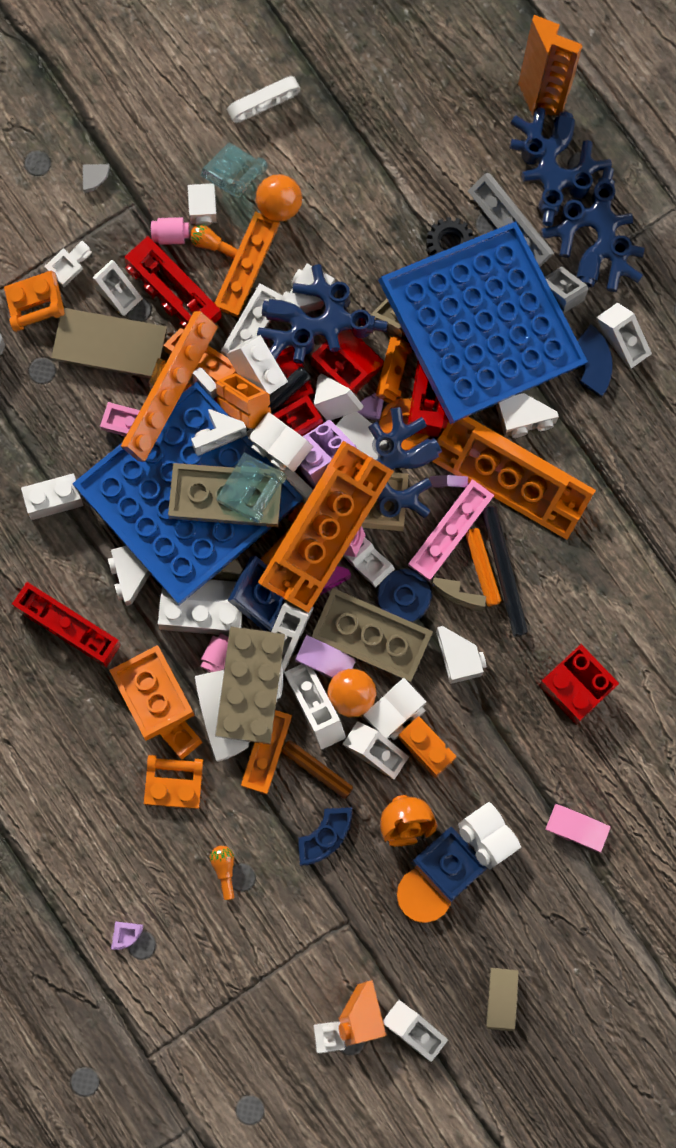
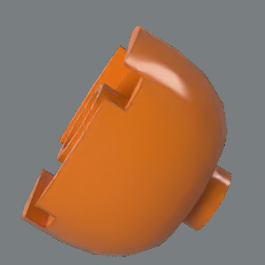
M400 795L395 797L383 810L380 828L385 843L388 840L390 846L402 847L418 843L416 837L425 834V838L430 837L436 831L437 823L431 808L425 801L415 797H408L407 795Z

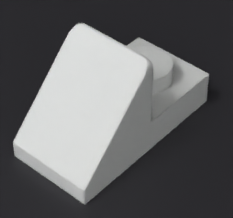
M208 409L209 418L214 429L211 431L210 429L201 430L191 440L194 451L199 456L246 436V426L240 420Z

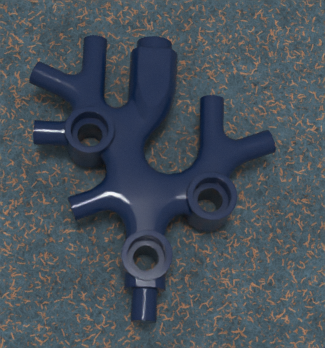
M536 108L532 123L526 122L517 115L513 117L510 124L522 131L527 136V139L525 141L511 139L509 149L521 151V158L526 164L533 165L539 162L537 168L522 171L521 177L523 182L533 180L542 182L544 192L538 207L543 214L542 224L544 226H552L554 216L558 214L563 201L561 190L568 187V192L573 198H584L593 183L592 174L597 171H603L604 167L612 168L611 159L593 160L591 158L593 143L585 140L582 142L580 160L575 168L569 170L558 166L556 162L557 155L567 148L573 137L575 127L574 116L569 112H560L554 120L552 137L545 139L542 137L545 109Z
M604 167L602 178L598 179L592 195L594 203L592 207L585 209L583 204L577 200L568 201L564 205L561 215L562 223L557 226L542 228L541 235L543 239L559 237L562 240L559 256L569 258L575 232L584 226L594 228L598 234V239L583 254L579 263L577 278L585 283L588 288L594 287V283L598 281L601 261L607 258L612 262L607 290L617 292L621 276H626L637 284L643 277V274L632 268L626 259L629 256L643 258L645 247L632 245L630 239L626 236L615 235L618 227L633 223L632 213L616 215L612 212L611 203L616 192L614 187L615 181L612 180L614 169ZM569 214H574L576 217H570ZM615 249L622 250V253L617 252Z
M316 264L311 267L314 282L310 285L294 283L292 293L320 298L324 301L325 312L320 317L312 318L291 302L277 299L264 300L262 316L266 317L267 320L288 322L292 325V328L289 331L258 327L257 336L261 335L263 339L274 342L270 352L275 360L287 346H293L295 350L293 361L302 364L305 355L314 349L313 336H324L328 341L330 352H337L340 350L338 334L341 331L351 330L355 337L366 338L371 333L373 334L374 330L387 332L388 321L376 320V316H371L365 310H356L352 314L346 312L345 309L351 303L348 285L344 282H335L329 285L324 278L322 266Z
M401 407L391 408L392 431L390 433H384L378 422L368 426L374 437L372 449L379 455L377 461L391 470L395 468H420L438 458V454L442 452L441 447L434 438L431 440L426 439L410 450L402 449L401 443L427 427V424L420 417L411 424L406 425L403 422ZM383 440L387 443L385 450L380 449V443ZM426 477L403 491L393 489L387 482L377 499V511L381 515L391 518L397 516L401 508H409L421 517L426 518L431 510L418 500V496L432 487L430 480ZM390 501L391 508L386 511L384 509L385 502Z

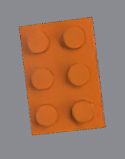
M158 645L109 670L145 741L195 716Z

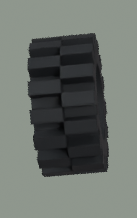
M447 217L446 221H443V219L438 220V224L434 223L427 235V254L433 256L445 251L440 245V240L448 234L455 235L460 240V244L474 239L472 229L467 228L468 224L465 221L463 224L460 223L459 218H456L455 221H451V217Z

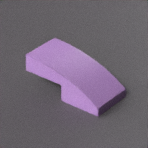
M306 635L295 661L332 679L338 672L352 669L356 659Z

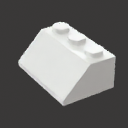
M209 580L181 605H178L162 588L158 618L159 629L229 636L230 626L242 628L243 613L228 602L237 582Z

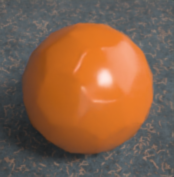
M282 174L271 175L258 186L255 202L261 214L269 220L277 222L287 221L300 210L302 192L294 179Z
M346 669L338 672L332 678L327 693L337 713L346 717H358L364 715L373 706L376 699V686L371 677L364 671Z

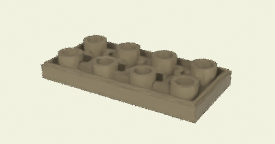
M64 308L65 314L60 317L51 357L52 361L157 380L167 326Z

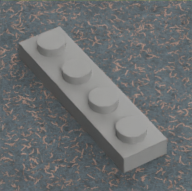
M490 173L484 174L468 190L497 228L515 221L517 222L539 267L554 254L553 250Z

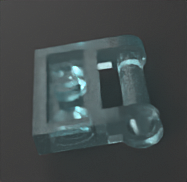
M229 142L203 168L200 176L232 196L239 198L246 192V187L258 175H262L268 169V164L263 158L258 157L255 159ZM244 167L248 169L239 180H232Z
M244 453L216 498L217 502L256 523H260L264 516L262 514L279 484L284 483L287 475ZM263 477L270 478L254 507L246 506Z

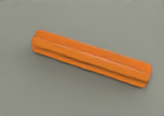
M478 528L470 529L466 532L465 536L483 595L486 596V604L488 607L498 605L501 602V597L480 530Z

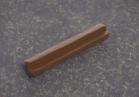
M289 740L282 748L284 755L342 798L346 799L352 792V785L293 741Z

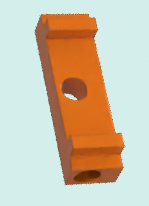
M398 336L390 337L375 395L387 403L395 402L396 398L401 396L399 386L407 354L412 353L410 344Z

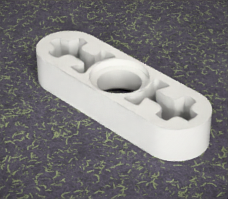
M294 76L286 77L235 101L227 108V111L234 123L241 122L294 97L300 92L301 88Z

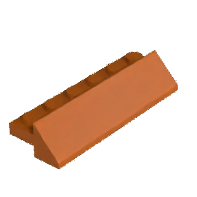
M536 15L532 18L518 85L532 115L536 107L545 109V113L548 115H558L564 110L573 83L582 44L557 35L560 24Z
M470 417L463 418L452 424L448 421L446 429H444L437 440L442 452L438 454V458L432 461L433 463L456 476H468V483L473 479L491 492L497 500L566 540L569 538L596 491Z
M343 441L258 583L309 613L394 471Z

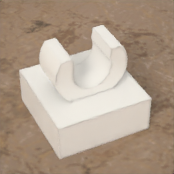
M340 1021L314 1025L317 1053L345 1050L344 1041L339 1034Z

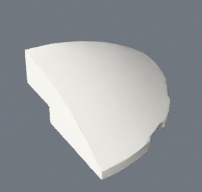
M281 664V669H280V677H279V684H278L277 699H278V698H281V696H282V689H283V667H282V664ZM224 670L195 676L206 730L217 762L239 754L248 748L249 743L248 741L215 737Z

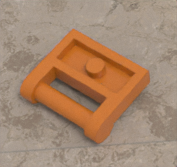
M52 270L4 287L11 316L10 325L14 332L23 330L24 326L53 316L59 318L65 314L56 273ZM51 301L49 307L23 316L21 314V311Z
M148 755L144 805L199 809L203 759L185 761L157 758V755ZM156 769L194 772L193 780L155 777Z

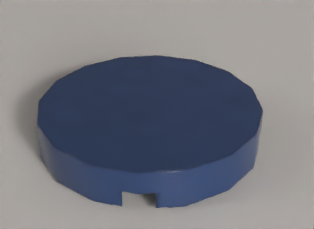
M399 569L391 572L382 580L377 597L381 609L414 622L423 617L427 612L432 595L425 577L414 570Z

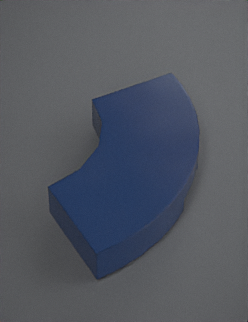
M590 324L578 340L588 361L584 366V375L580 383L602 398L612 376V356L602 334Z
M352 807L325 809L323 821L318 829L308 836L298 838L300 866L320 862L339 848L350 828Z

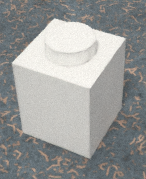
M214 184L188 185L190 223L206 226L211 225V223H217Z

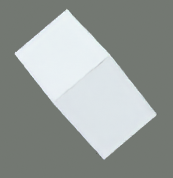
M113 260L92 277L95 289L122 316H125L143 299Z
M323 374L318 376L314 406L327 421L360 411L364 407L349 388Z

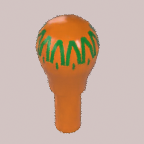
M199 224L191 230L190 241L196 247L213 251L218 250L233 259L235 258L238 249L221 241L222 239L208 226Z
M217 846L210 853V863L218 879L221 881L224 900L234 899L231 877H233L234 854L227 846Z

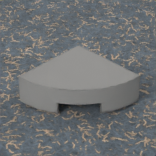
M109 164L83 165L84 193L96 190L108 178L110 172Z

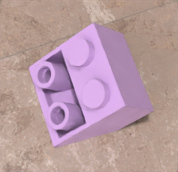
M329 419L303 436L314 447L295 472L314 490L341 443L345 441L353 447H357Z

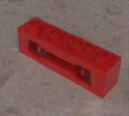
M149 236L143 239L124 257L127 265L125 269L129 275L135 280L139 278L145 284L143 288L152 298L157 296L163 302L161 304L163 309L170 316L175 314L181 320L179 324L183 329L187 326L192 316L190 314H193L194 311H201L214 324L222 318L221 309ZM159 264L163 268V273L190 300L186 305L188 307L187 311L183 307V302L155 275L160 270Z
M418 361L407 425L422 417L427 427L417 433L438 437L441 429H446L448 418L436 394L434 401L425 399L422 411H420V403L422 404L426 395L428 378Z
M29 582L25 583L12 603L16 611L105 668H107L121 647L117 638Z

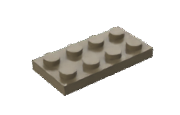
M173 463L168 518L278 527L283 471Z
M332 588L312 638L412 682L433 631Z
M230 626L215 737L271 744L285 634Z

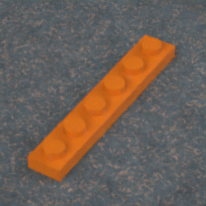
M194 311L121 444V447L137 461H146L218 328L201 311Z

